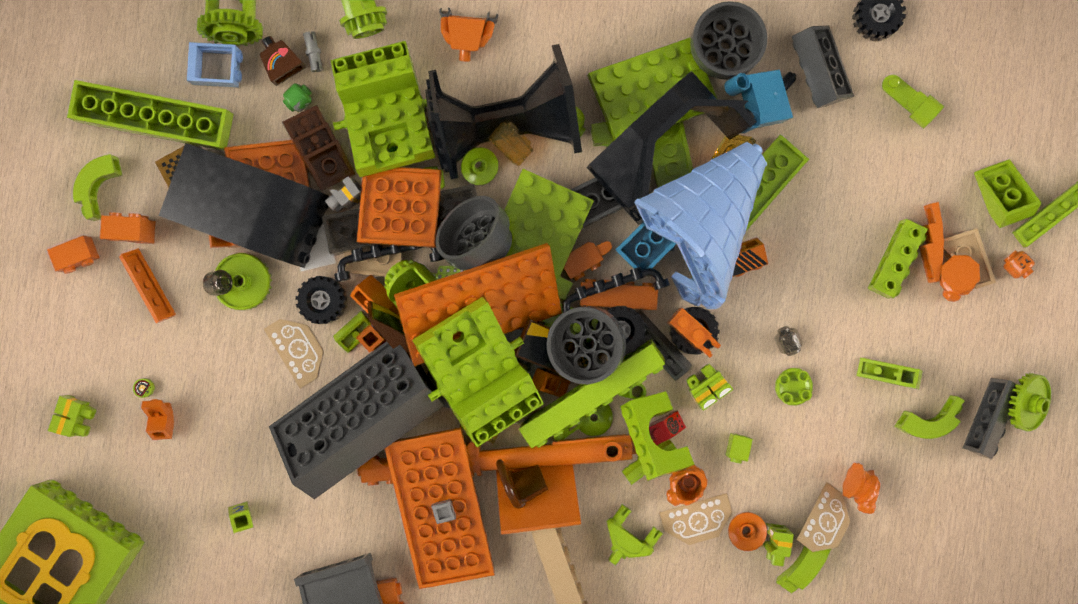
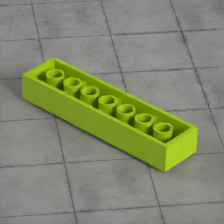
M74 80L67 118L78 123L225 151L224 147L228 146L234 116L227 109Z
M650 339L638 347L636 351L625 355L620 366L610 376L597 383L578 385L533 414L529 420L520 425L519 431L531 449L535 446L540 448L548 442L547 439L552 435L554 438L559 436L568 425L573 427L578 424L582 416L586 415L588 417L592 415L601 404L603 406L608 405L617 394L622 396L627 393L631 385L635 383L639 385L647 379L646 376L650 373L657 374L663 370V365H665L663 355L653 340Z

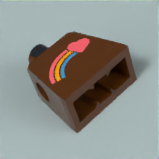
M272 36L262 40V44L266 49L259 55L270 81L275 86H278L306 68L305 64L283 40L275 43Z

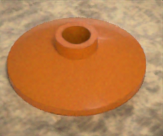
M743 512L731 520L728 527V535L736 548L743 551H753L765 542L767 528L761 517L751 512ZM745 527H749L748 533H743Z

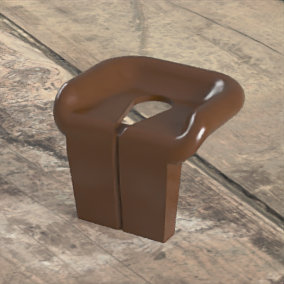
M502 459L496 461L505 492L515 508H523L527 501L548 490L539 465L515 473L507 468Z

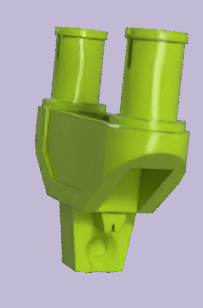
M621 504L613 518L610 517L606 521L612 542L610 549L613 551L608 560L615 566L621 558L652 555L654 545L663 535L659 529L657 530L653 526L646 538L640 540L623 528V522L632 512L623 504Z

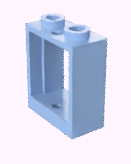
M189 42L187 81L192 85L239 88V82L242 80V72L240 70V63L243 62L242 51L236 45ZM203 53L232 54L230 80L201 78Z

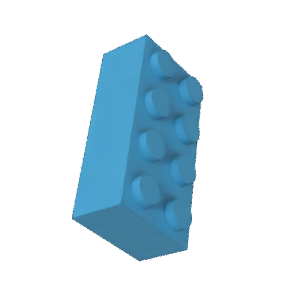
M643 222L615 250L633 268L641 266V269L644 270L653 268L676 243L647 229Z

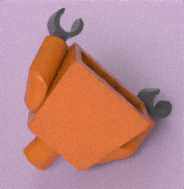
M449 7L447 14H443L442 8L439 9L441 33L446 43L451 45V49L460 50L459 61L469 62L471 51H478L480 48L485 47L492 37L495 24L498 21V14L492 19L489 17V11L486 22V18L454 16Z

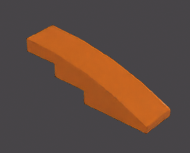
M939 202L924 206L928 224L923 225V227L927 228V237L925 240L926 245L919 246L928 283L940 281L941 266L943 264L944 236Z

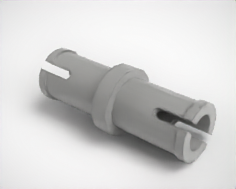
M310 31L303 33L307 48L305 53L309 57L311 72H315V70L316 72L323 71L320 58L321 49L317 45L316 33L314 31H311V34Z

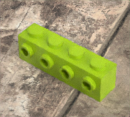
M909 219L900 220L867 289L887 299L895 298V296L899 295L902 289L900 285L903 279L908 277L910 273L909 267L918 256L917 250L926 240L927 228Z

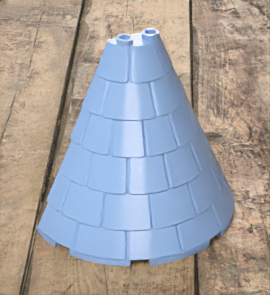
M745 142L692 169L691 173L655 189L653 193L640 199L637 198L634 202L647 229L678 245L692 278L689 279L678 272H675L671 278L681 298L695 306L702 304L706 309H717L721 307L727 297L729 284L732 280L736 260L746 233L756 193L760 186L764 169L767 166V162L761 154L763 150L758 144L752 145Z

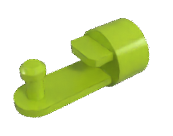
M889 75L882 82L884 92L910 112L911 115L909 117L923 129L944 108V105L933 96L929 95L927 97L921 91L917 92L897 75Z

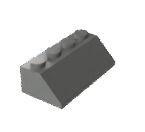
M829 25L811 26L793 35V47L798 53L799 64L804 70L806 83L811 89L812 100L817 108L827 107L854 97Z
M990 379L962 447L963 449L988 459H992L997 454L999 441L1005 434L1008 420L1012 417L1008 415V409L1014 406L1009 403L1011 400L1010 396L1017 397V392L1012 390L1016 389L1014 382L1004 379Z

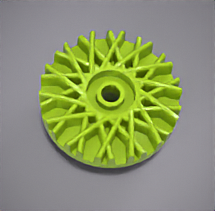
M246 253L232 254L224 258L217 265L212 279L213 290L219 301L231 309L248 310L256 308L257 305L263 303V300L267 299V294H270L269 289H272V286H270L272 279L270 277L272 275L269 273L266 263H263L260 258ZM243 278V284L241 285L240 279Z
M1025 373L1022 379H1018L1021 385L1016 384V389H1012L1017 392V397L1010 396L1011 400L1009 403L1014 406L1008 409V415L1013 416L1010 419V424L1014 425L1016 429L1031 432L1037 429L1046 418L1051 403V386L1045 376Z

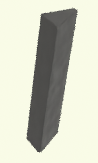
M638 311L637 313L641 315L646 328L645 339L641 344L646 343L650 339L653 340L665 359L663 368L677 381L690 370L692 364L643 311Z

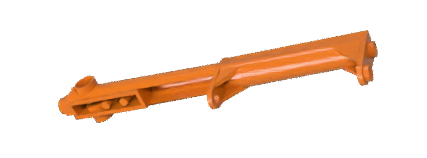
M629 434L555 440L551 444H544L540 448L535 446L532 449L530 446L481 451V445L476 447L472 441L466 446L473 476H475L474 473H477V476H482L483 471L498 470L496 466L498 459H502L508 469H520L536 465L548 467L633 460L632 454H637ZM609 446H616L617 451L614 454H609L607 448ZM375 455L357 468L358 476H361V483L367 482L368 486L378 485L379 481L393 484L387 458H380L378 455Z

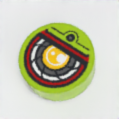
M147 378L139 379L133 385L134 394L140 398L151 396L155 390L154 383Z

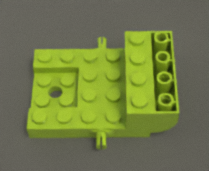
M406 41L331 60L336 91L345 112L344 120L333 122L335 131L347 128L355 169L359 177L436 158L425 114L427 102L421 96ZM391 147H398L397 151L389 152Z
M483 297L412 340L437 383L438 389L428 394L431 402L440 396L446 399L454 415L476 447H479L544 404L530 375L519 365L515 357L514 349L524 344L521 337H518L510 343L507 341L489 303ZM461 331L460 338L454 340L453 335Z

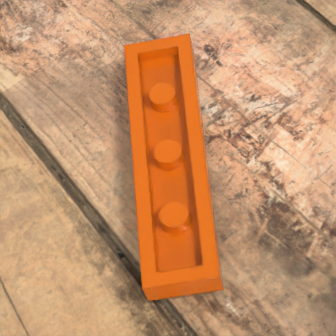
M139 248L121 254L119 258L156 324L174 317L176 314Z

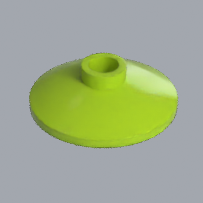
M477 147L471 149L465 154L461 162L463 177L474 185L489 183L498 172L497 157L487 148ZM481 162L480 167L476 168L475 164Z
M601 404L596 408L597 411L593 413L598 416L596 421L590 419L591 415L588 417L586 415L582 416L580 422L576 425H579L581 422H585V424L579 430L589 436H598L605 433L613 421V413L609 405L603 406Z

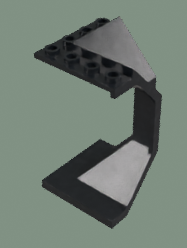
M559 44L552 45V64L522 96L494 103L470 106L445 94L441 90L437 71H428L429 79H426L428 89H425L429 124L441 169H445V173L449 172L451 180L459 178L457 170L458 161L468 151L485 142L533 134L570 143L574 154L582 152L573 84Z
M690 71L634 121L586 168L632 219L640 225L644 221L634 202L637 198L640 199L649 195L655 143L689 110L705 113L729 140L752 127L757 121L754 119L753 113L743 107L748 101L716 99L699 78Z

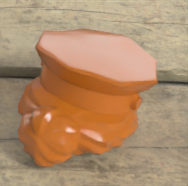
M953 255L941 266L940 286L944 290V298L950 302L958 301L961 295L969 294L980 281V265L968 255Z
M853 463L848 469L843 482V496L854 498L858 504L857 508L859 511L872 514L876 510L875 503L879 496V479L874 474V470L865 471L863 465Z
M693 465L672 473L669 478L670 489L666 494L667 501L674 506L679 504L687 506L698 501L703 496V492L707 487V478L704 471Z

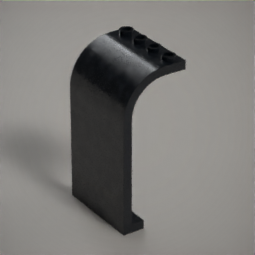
M185 143L159 216L271 258L305 268L310 260L312 247L316 244L319 228L323 225L324 214L329 208L325 200L330 196L282 176Z

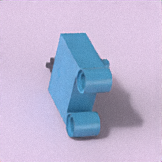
M780 69L750 75L740 73L725 82L726 93L730 96H736L741 93L743 100L748 101L745 104V109H749L757 121L752 127L742 133L745 134L755 128L780 124L793 118L786 91L796 81L795 73L790 71L783 78Z

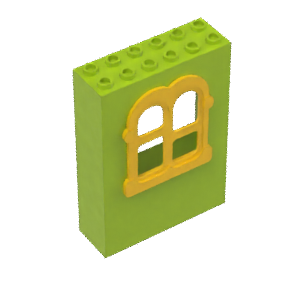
M47 480L31 485L0 532V604H42L33 598L42 583L50 585L62 594L58 604H105L145 542L141 540L138 534L126 530L123 524L109 519L106 513L92 508L93 505L91 503L80 500L74 492L62 488L59 482ZM41 531L51 533L55 539L56 546L47 560L28 548L33 537ZM74 549L81 554L83 565L72 583L66 586L52 577L50 571L64 551ZM21 556L40 567V572L27 592L6 580Z

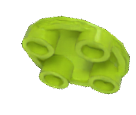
M789 368L778 376L775 382V391L783 403L800 405L811 399L813 382L806 371L799 368Z

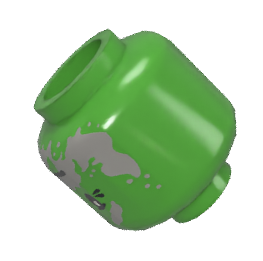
M294 83L284 92L283 103L292 112H301L312 102L310 96L312 92L305 84L301 86Z

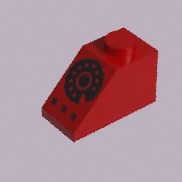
M677 410L650 423L649 433L653 442L658 445L673 438L684 430L686 426Z

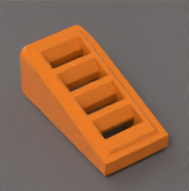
M539 368L536 369L532 379L536 389L557 397L566 394L570 384L569 380Z

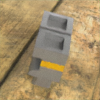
M349 176L342 181L346 186L339 191L330 190L333 195L325 200L333 211L339 212L344 207L351 209L360 202L362 187Z

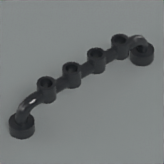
M374 245L370 247L371 251L363 252L362 248L352 250V255H348L339 261L337 266L338 273L334 274L335 281L340 282L351 279L350 271H345V267L349 263L418 250L424 247L390 245V247L382 248V245ZM430 248L433 252L429 254L430 262L444 260L436 248Z
M640 266L631 269V274L623 276L622 273L611 276L612 280L606 283L602 279L593 282L594 287L586 289L584 285L575 288V293L567 296L563 301V313L570 310V305L574 301L647 276L655 278L656 282L653 283L655 290L670 286L668 278L663 279L661 273L656 269L648 268L642 270Z

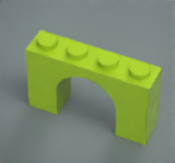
M666 391L630 400L620 406L622 416L626 421L629 435L633 440L647 481L695 465L688 446L665 451L659 448L651 439L649 433L651 418L664 415L673 410Z

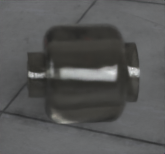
M225 270L208 272L203 278L204 290L212 296L227 294L233 286L232 277Z
M789 326L781 327L774 337L780 353L791 356L801 351L800 348L803 345V341L796 328H789Z

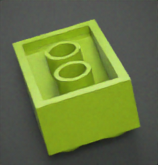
M1010 159L974 173L987 210L999 228L1034 216L1041 205V201Z

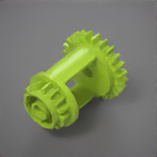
M206 0L205 15H200V18H197L198 34L202 35V38H207V41L214 40L215 44L220 42L240 47V44L248 46V43L254 44V42H259V39L262 40L263 26L262 23H259L258 19H255L256 0H239L242 4V11L219 9V0Z
M341 0L346 16L342 17L339 22L341 27H345L346 33L352 35L353 39L373 36L384 31V26L387 24L385 15H387L386 7H377L375 0Z
M403 260L389 269L385 277L384 283L386 285L384 288L387 291L388 298L397 307L394 294L438 279L424 264L417 263V261L414 262L413 260Z

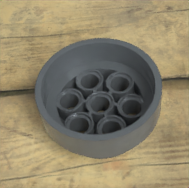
M721 2L708 8L698 19L691 34V53L697 65L705 73L717 79L729 80L740 73H749L758 64L766 50L767 30L762 18L751 7L739 2ZM716 25H723L725 30L719 31ZM734 30H741L743 36L736 35ZM702 38H709L711 44H705ZM721 43H727L729 49H723ZM739 48H745L748 54H742ZM707 56L715 57L716 62H709ZM726 61H732L734 68H729L726 65Z
M476 196L467 199L457 205L441 223L436 235V249L451 266L460 270H468L501 259L507 255L512 244L509 217L491 197Z
M580 306L566 311L554 321L547 337V353L551 364L561 376L578 384H593L610 376L620 366L626 351L625 334L618 320L608 311L595 306ZM593 319H597L600 322L599 329H595L592 326ZM574 323H578L581 326L580 333H576L573 330ZM606 334L613 336L614 341L612 344L606 342ZM587 338L593 339V348L587 346ZM568 342L574 343V352L568 349ZM600 353L607 355L608 361L606 363L600 360ZM581 357H586L588 359V366H583L581 364Z

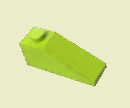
M860 357L856 376L919 390L923 371Z

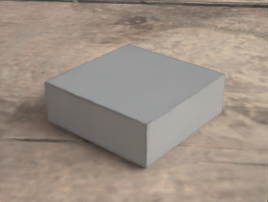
M451 499L431 505L437 524L456 519Z

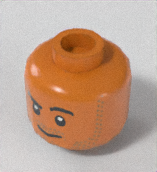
M1015 250L1003 260L1005 262L1003 265L1004 269L1015 279L1021 276L1025 279L1034 272L1031 268L1035 265V262L1024 251L1017 252Z

